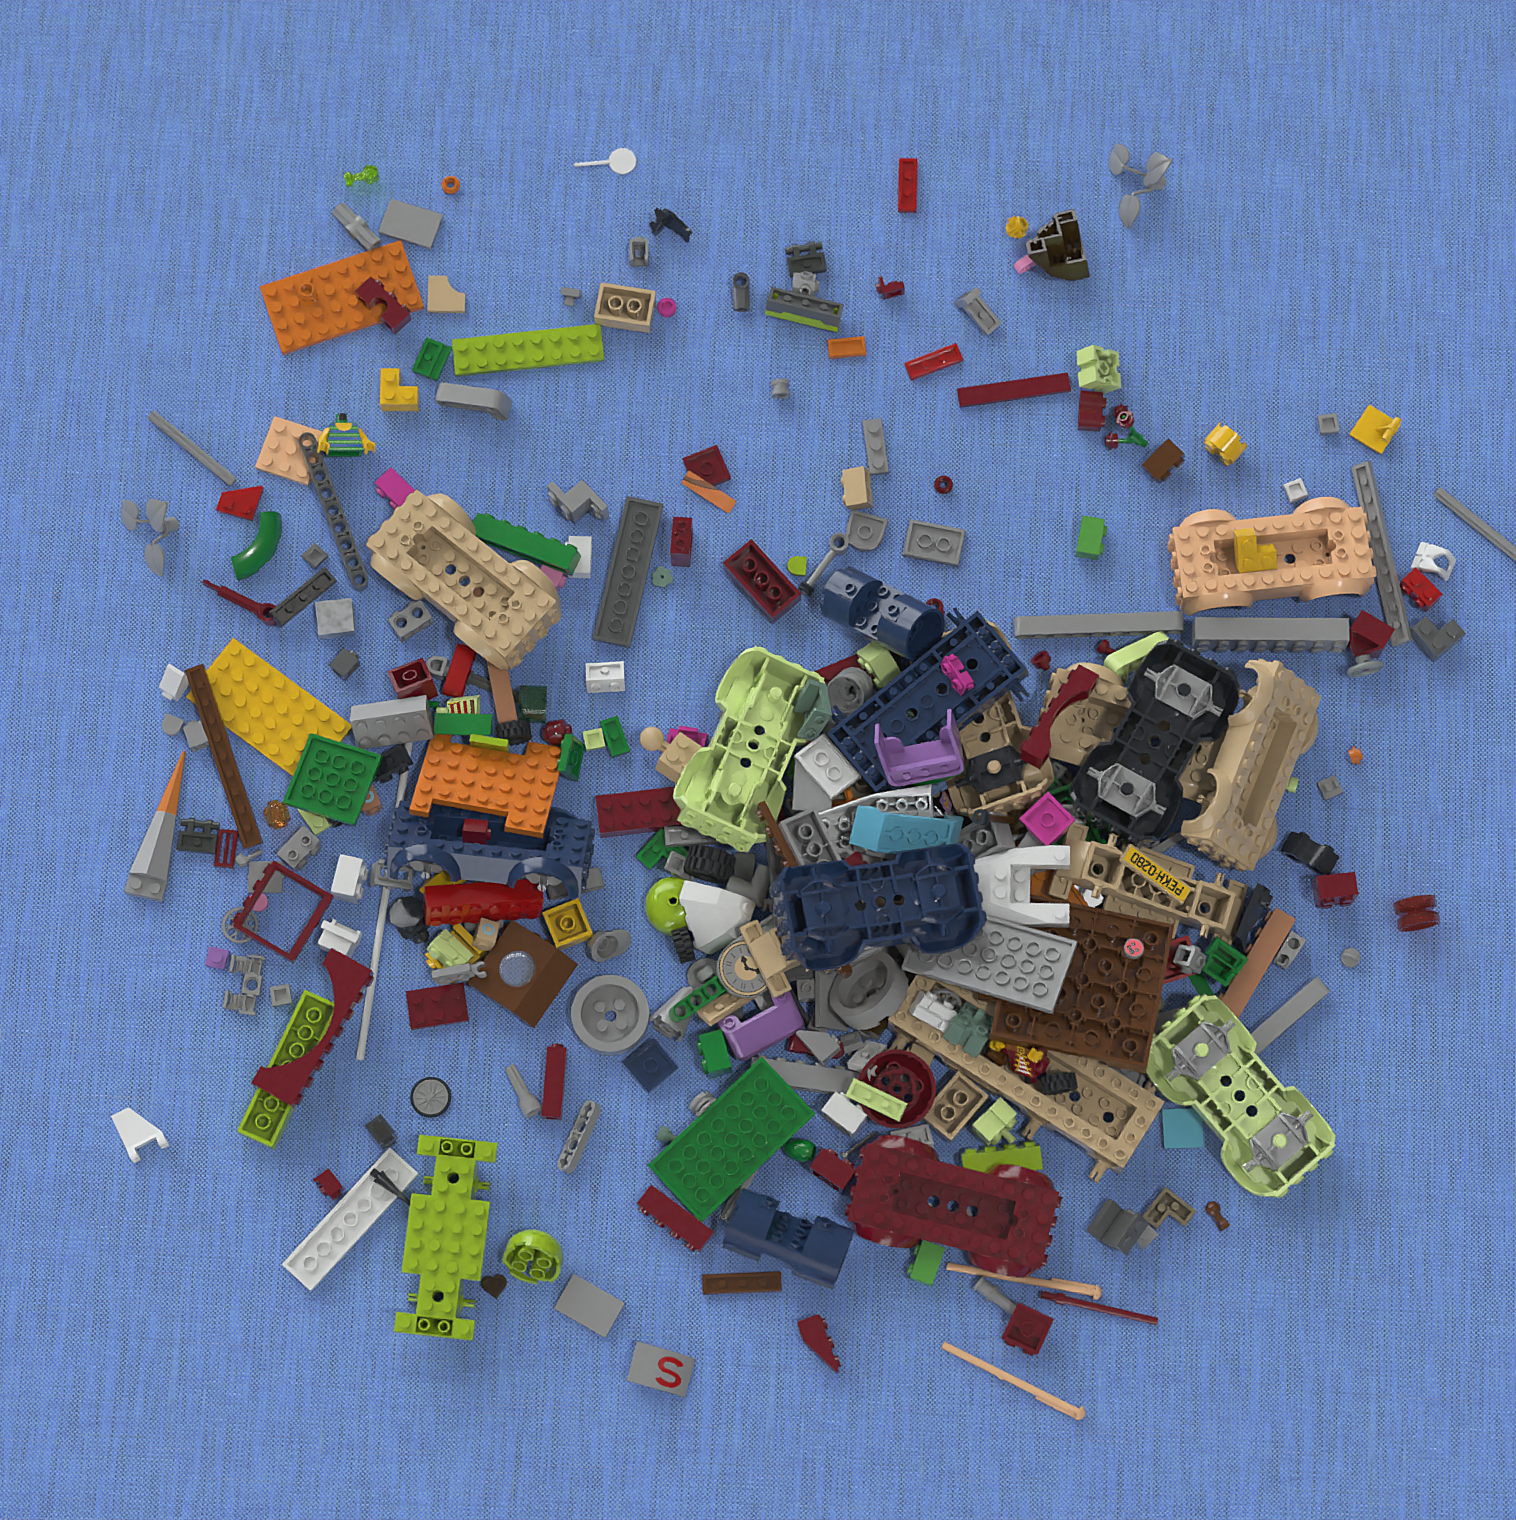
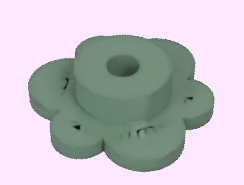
M659 566L652 573V582L655 586L665 588L667 584L673 582L670 569L665 570L664 567Z

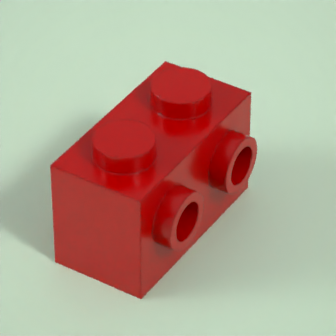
M1416 567L1400 583V588L1404 594L1409 596L1416 606L1425 613L1442 596V593Z

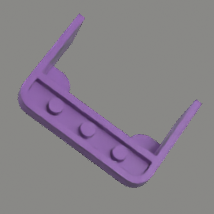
M951 709L947 710V726L940 730L939 736L941 740L906 747L903 746L902 741L897 737L884 738L880 724H875L874 744L887 780L891 785L903 786L962 773L964 770V760L960 735Z
M790 991L776 998H773L771 995L775 1005L743 1023H740L734 1015H728L715 1023L718 1029L722 1030L723 1037L736 1059L740 1061L748 1060L802 1030L804 1020Z

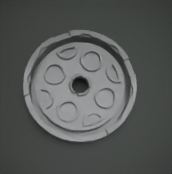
M878 952L850 965L853 970L852 976L844 979L842 974H838L833 982L830 991L831 1007L854 1029L864 1030L880 1025L879 1021L887 1015L890 1018L905 999L908 990V978L899 964L885 952Z
M603 975L591 979L577 992L572 1003L571 1019L577 1037L586 1047L598 1054L614 1056L632 1050L643 1039L649 1027L650 1011L643 991L633 981L618 975ZM610 1011L617 1015L616 1019L612 1022L607 1021L605 1018L606 1014Z

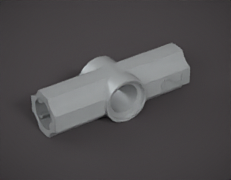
M344 202L335 207L332 212L333 216L344 226L346 232L354 240L357 239L369 252L379 247L381 240L369 229L368 224L361 216H357Z

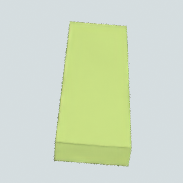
M855 1078L846 1094V1097L897 1121H900L908 1104Z

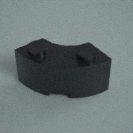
M1291 831L1280 850L1296 863H1304L1309 867V870L1321 875H1330L1339 859V856L1334 853V849L1326 844L1323 846L1310 839L1308 834L1301 831L1299 833Z

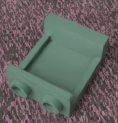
M809 679L792 705L794 706L793 711L802 713L804 717V724L798 732V737L814 741L831 718L832 712L826 684Z

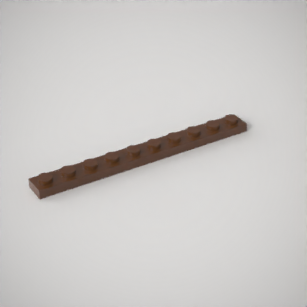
M200 664L186 669L185 672L243 848L246 850L263 844L205 665Z
M766 802L758 803L756 816L760 822L763 821L767 837L769 839L772 838L774 851L783 860V868L798 866ZM850 964L836 968L839 975L842 974L844 979L852 976L853 970Z

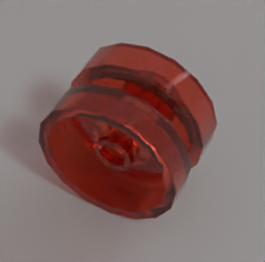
M1419 895L1393 903L1395 914L1402 916L1397 920L1400 932L1423 930L1434 927L1441 922L1439 912L1433 911L1437 907L1435 895Z

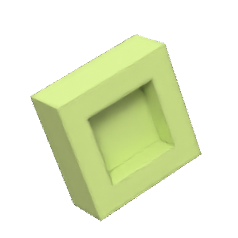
M602 728L583 732L587 752L605 748Z

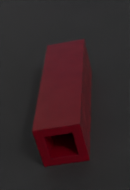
M552 1044V1047L547 1046L542 1119L562 1120L568 1050L566 1047H563V1044Z

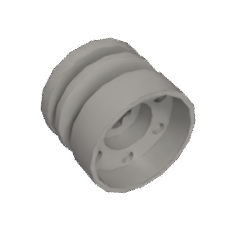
M855 667L846 668L828 683L827 691L830 706L833 710V706L836 705L843 714L848 715L871 698L874 685L867 672Z

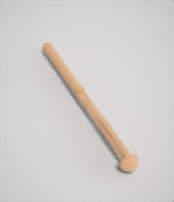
M950 1262L947 1263L946 1270L979 1276L984 1275L985 1277L1091 1295L1093 1300L1099 1299L1102 1295V1289L1098 1285L1057 1278L1046 1280L1029 1276L1025 1278L1008 1277L983 1270L979 1267Z
M944 1341L941 1349L997 1376L1002 1381L1006 1380L1035 1395V1399L1075 1418V1420H1081L1085 1417L1086 1411L1083 1406L1079 1409Z

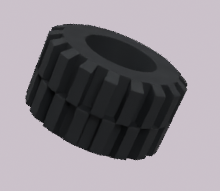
M694 845L690 846L684 871L703 881L726 884L733 875L737 859L730 853L718 848Z

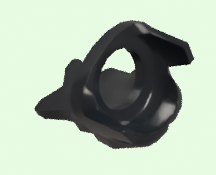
M656 208L654 210L656 222L652 221L649 224L654 236L658 235L664 227H667L676 234H679L686 243L689 242L692 231L681 219L667 208L662 210Z

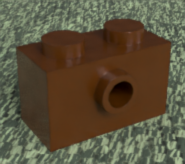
M1168 438L1142 464V468L1158 483L1161 481L1165 482L1171 476L1170 472L1175 467L1179 468L1184 463L1185 453Z

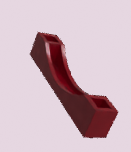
M1080 664L1075 670L1072 669L1070 671L1067 683H1062L1058 690L1059 695L1051 699L1048 711H1044L1039 718L1040 723L1038 726H1033L1029 733V739L1027 741L1024 740L1019 748L1021 751L1020 759L1038 769L1042 768L1050 756L1052 747L1050 729L1055 719L1070 705L1088 699L1097 686L1099 674Z

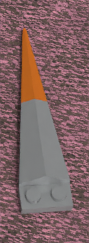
M185 751L181 753L130 869L124 891L125 894L163 902L168 886Z

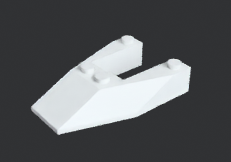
M1049 845L1014 848L975 860L974 870L979 876V884L977 885L978 890L981 891L983 896V903L981 905L986 915L1026 927L1069 928V904L1030 903V869H1070V846Z

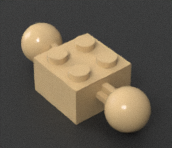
M647 727L640 734V744L644 749L648 751L659 750L663 753L658 759L655 769L675 783H677L689 760L700 748H703L681 732H679L671 744L664 741V735L657 727Z

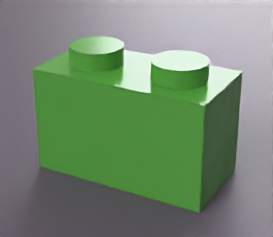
M1082 516L1075 557L1098 560L1099 554L1103 555L1105 544L1101 543L1102 537H1106L1108 527L1104 525L1105 519Z
M925 1240L922 1241V1244L917 1243L914 1255L917 1256L915 1263H910L907 1272L911 1274L909 1279L932 1287L945 1248Z

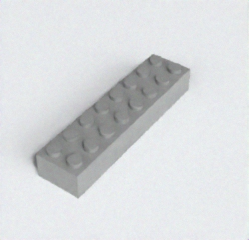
M1195 617L1192 625V648L1198 652H1207L1208 650L1227 652V650H1235V652L1242 653L1246 652V650H1254V652L1262 653L1266 650H1273L1275 653H1282L1285 650H1292L1294 653H1302L1304 650H1311L1312 653H1321L1323 650H1330L1331 653H1341L1345 651L1349 642V618Z
M812 807L779 823L778 827L798 866L841 860L816 807ZM861 900L855 902L856 910H865ZM884 947L865 949L857 959L849 964L852 965L881 952Z

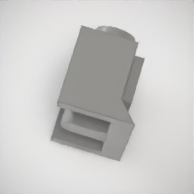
M379 859L378 862L372 864L370 887L377 885L386 886V889L389 890L400 888L403 889V892L413 889V867H408V865L402 866L399 871L405 872L404 880H395L380 876L381 869H384L385 859Z

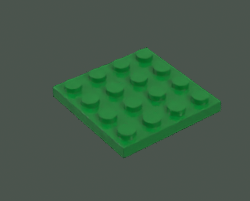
M310 733L283 803L287 806L356 827L383 757L371 751Z

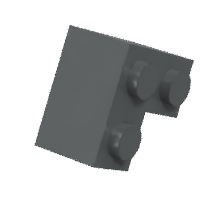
M1427 616L1410 630L1414 641L1433 662L1460 642L1466 634L1454 619L1438 630Z

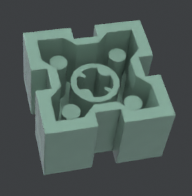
M966 1001L950 1023L943 1038L954 1045L960 1044L964 1047L963 1051L977 1058L984 1046L989 1042L994 1018L988 1014L985 1015L983 1009H978L975 1005Z

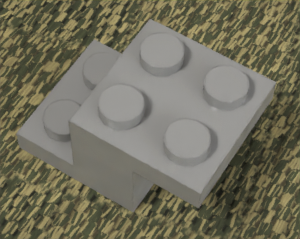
M583 480L566 494L553 481L547 485L549 502L555 508L559 507L562 510L561 514L567 521L571 520L575 524L590 510L596 519L600 518L603 522L609 518L608 506Z

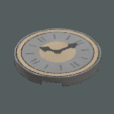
M745 940L735 941L721 952L717 961V976L722 985L727 989L726 991L739 998H754L768 989Z

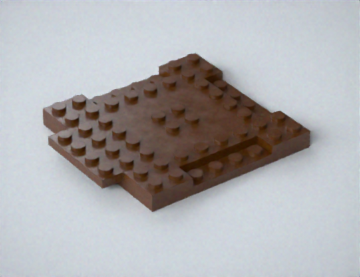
M1030 894V903L1069 904V928H1029L1077 941V947L1053 1014L979 992L977 1000L997 1004L989 1040L1028 1048L1033 1046L1107 1062V1066L1145 1073L1174 924ZM1138 939L1143 943L1144 951L1140 958L1129 959L1126 957L1123 951L1126 941Z

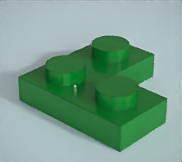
M661 828L638 853L636 859L651 870L662 857L668 860L671 851L685 858L688 856V851L682 846L665 847L664 830Z

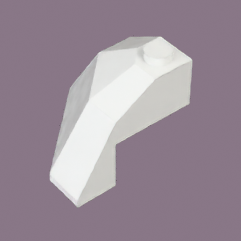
M687 880L684 881L679 897L681 906H684L687 914L685 919L689 931H692L695 939L693 941L694 947L707 955L714 954L739 937L741 934L739 928L751 921L756 902L733 892Z

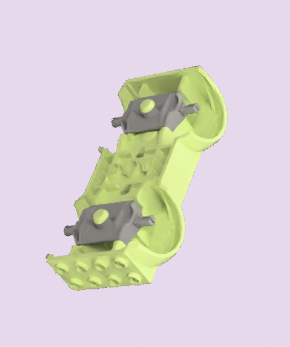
M1197 995L1187 1003L1189 1007L1186 1009L1183 1007L1173 1015L1174 1020L1164 1022L1158 1028L1160 1032L1153 1034L1146 1074L1153 1085L1167 1099L1178 1105H1191L1223 1142L1221 1149L1223 1164L1231 1176L1243 1188L1257 1196L1281 1198L1289 1191L1288 1187L1290 1185L1298 1184L1304 1178L1303 1174L1305 1172L1314 1170L1319 1165L1318 1161L1320 1159H1326L1334 1152L1332 1148L1336 1146L1334 1144L1336 1135L1320 1113L1296 1087L1284 1088L1254 1053L1257 1045L1255 1039L1225 1003L1216 995ZM1224 1075H1228L1232 1080L1228 1087H1224L1220 1083V1079ZM1237 1090H1241L1244 1093V1099L1241 1102L1236 1101L1234 1098V1093ZM1250 1105L1257 1108V1115L1254 1117H1250L1246 1113V1109Z

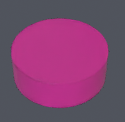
M663 298L658 302V313L662 317L668 318L675 314L676 304L674 300Z

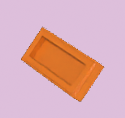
M865 336L827 340L829 359L866 356Z

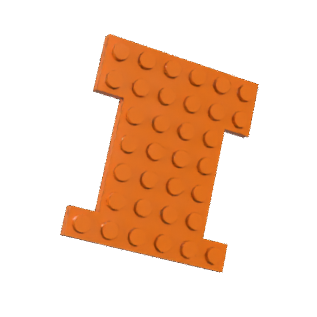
M434 734V739H430L409 808V814L429 817L432 803L506 816L505 832L543 838L560 776L557 761L561 757V747L528 742L525 755L453 743L451 742L453 735Z

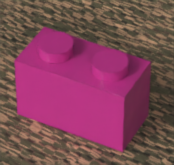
M391 467L375 482L377 488L375 491L380 497H386L390 501L389 505L394 510L404 504L410 493L415 492Z

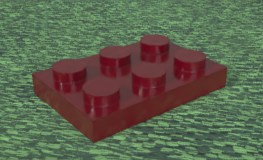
M464 982L406 991L411 1030L469 1022Z

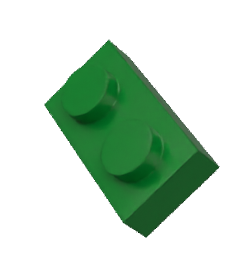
M618 715L600 721L612 758L629 753L630 749Z

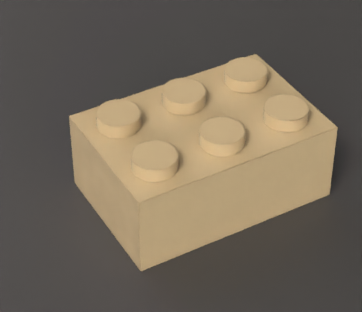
M601 282L594 314L595 324L650 333L657 300L656 291Z
M958 1071L937 1095L930 1111L922 1121L951 1144L988 1100L989 1095Z

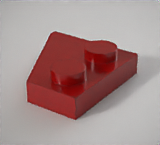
M255 486L222 492L216 511L253 522L264 487Z

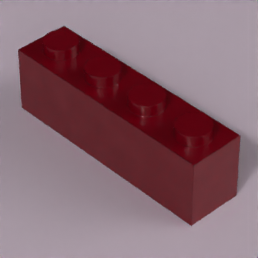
M652 1184L637 1202L639 1206L638 1211L646 1217L651 1215L655 1218L653 1221L662 1229L664 1227L668 1228L671 1231L669 1234L678 1241L680 1238L685 1241V1246L692 1252L697 1250L700 1253L714 1235L710 1228Z

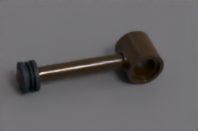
M977 809L973 813V821L977 825H986L988 822L1009 824L1015 835L1028 832L1026 826L1020 821V818L1026 813V809H1016L1007 816L989 814L984 809Z

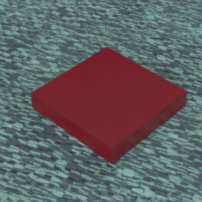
M717 445L682 458L687 472L691 471L713 486L731 480Z

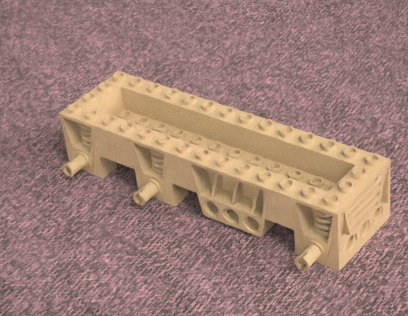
M919 974L916 975L907 990L901 1006L888 1019L887 1029L894 1032L897 1036L888 1050L896 1048L903 1050L906 1043H915L923 1046L942 1058L945 1066L956 1073L960 1071L993 1096L1000 1095L1021 1108L1020 1113L1027 1116L1030 1120L1021 1133L1025 1138L1030 1131L1027 1140L1032 1141L1039 1127H1044L1052 1133L1056 1130L1088 1150L1086 1154L1096 1160V1165L1088 1175L1089 1179L1092 1180L1097 1173L1094 1182L1099 1183L1106 1169H1110L1119 1175L1121 1174L1165 1102L1153 1095L1157 1088L1154 1085L1150 1087L1152 1085L1150 1079L1142 1088L1101 1061L1048 1050L1047 1057L1050 1058L1051 1062L1045 1071L1046 1075L1058 1074L1060 1072H1075L1078 1086L1075 1092L1079 1093L1080 1100L1077 1102L1070 1100L1069 1094L1074 1091L1057 1095H1043L1040 1080L1036 1078L1034 1084H1026L1024 1075L1013 1072L1010 1060H1006L1005 1065L999 1067L996 1063L991 1062V1058L988 1055H984L991 1040L984 1046L978 1057L975 1058L963 1051L964 1047L960 1044L954 1045L944 1039V1032L913 1016L909 1011L910 1006L920 991L927 993V991L932 992L937 989H950L960 997L962 1007L967 1001L978 1009H983L985 1015L988 1014L993 1018L997 1004L977 1000L979 992ZM939 993L940 997H945L946 993ZM951 995L948 999L951 1001L955 997ZM953 1004V1008L958 1009V1005ZM1111 1113L1114 1120L1111 1123H1106L1103 1120V1114Z

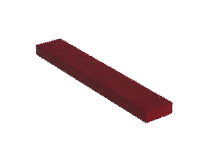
M1068 372L957 388L959 408L1071 392Z

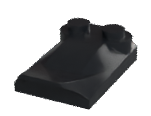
M1258 883L1253 890L1232 942L1244 955L1246 953L1248 933L1255 926L1263 909L1267 910L1273 898L1270 895L1271 891Z

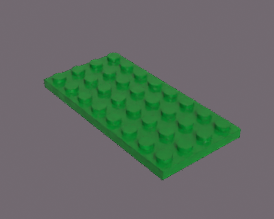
M761 1057L648 1166L697 1219L703 1223L816 1113Z

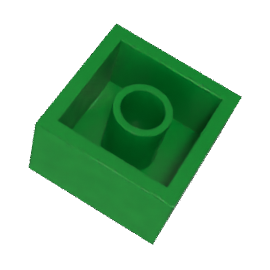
M719 1029L699 1035V1041H696L699 1056H704V1060H701L704 1074H709L711 1079L732 1073V1066L722 1030Z

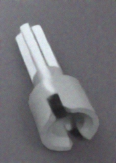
M516 1065L508 1066L505 1071L520 1098L518 1105L525 1117L535 1116L542 1111L536 1095L530 1094Z

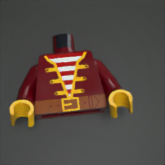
M991 1041L989 1044L991 1049L1002 1051L1007 1055L1013 1072L1024 1075L1026 1084H1034L1036 1077L1045 1072L1051 1062L1050 1058L1047 1057V1049L1033 1046L1028 1048L996 1041Z

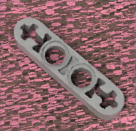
M586 1101L582 1106L558 1159V1169L566 1174H570L575 1170L601 1113L600 1105L594 1101ZM586 1124L584 1131L581 1132V1127ZM578 1142L577 1147L573 1150V1145Z

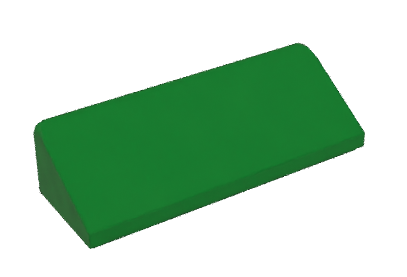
M435 713L434 734H476L489 736L493 733L492 714Z

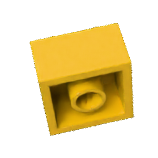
M579 898L542 912L554 944L560 951L587 941L593 936Z

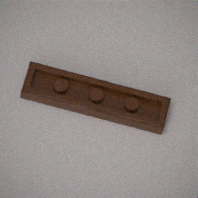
M781 1271L702 1274L703 1295L782 1292Z

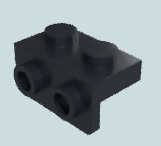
M400 744L381 754L383 758L375 781L386 783L393 779V774L398 772L401 775L410 770L409 766L414 763L404 744Z

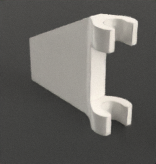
M129 1107L111 1116L133 1163L141 1160L136 1149L156 1139L162 1149L169 1146L162 1131Z

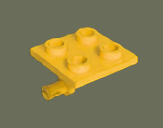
M1369 404L1349 436L1381 455L1401 426L1402 420L1399 417L1392 419Z

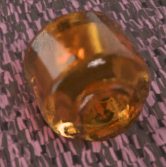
M278 800L268 802V806L263 810L267 825L273 827L274 830L288 826L291 815L287 805Z

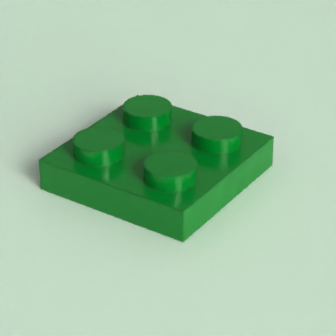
M565 734L561 742L562 752L561 757L557 761V768L570 781L578 782L585 745L574 735Z

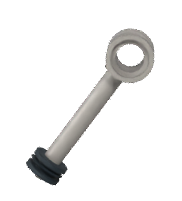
M835 533L831 536L830 551L807 582L802 581L798 587L802 594L810 597L812 592L815 591L812 587L836 555H844L848 551L849 540L844 533ZM836 541H843L844 546L838 548L834 543Z

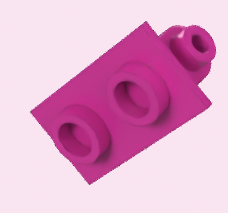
M951 654L947 657L946 655L940 663L941 669L951 680L954 690L958 691L960 696H962L966 688L970 690L974 687V681L967 671L959 672L964 669V666L957 656Z

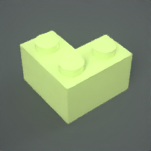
M874 642L869 643L856 652L859 657L858 663L869 674H873L875 678L873 682L878 689L883 688L902 673L889 650Z

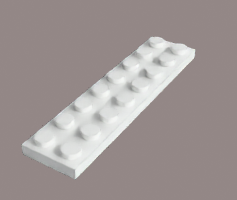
M390 1147L282 1263L310 1291L322 1281L398 1198L373 1182L375 1178L369 1173L374 1168L379 1172L383 1170L401 1192L419 1175Z

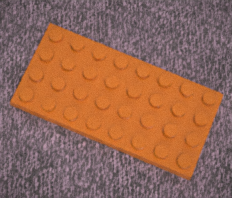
M399 240L372 249L370 252L365 251L260 286L282 355L382 323L381 315L387 310V306L376 304L369 310L357 299L355 290L370 276L374 280H380L385 286L384 289L388 293L391 291L397 297V302L401 305L405 304L410 309V313L425 309L402 241ZM305 282L313 283L317 289L316 296L309 301L301 299L298 294L299 286ZM306 290L304 293L310 294L311 290Z

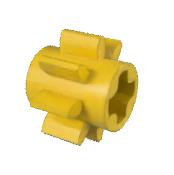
M1014 215L1007 219L1008 223H1006L1005 229L1010 237L1021 239L1026 236L1029 225L1024 217H1016Z

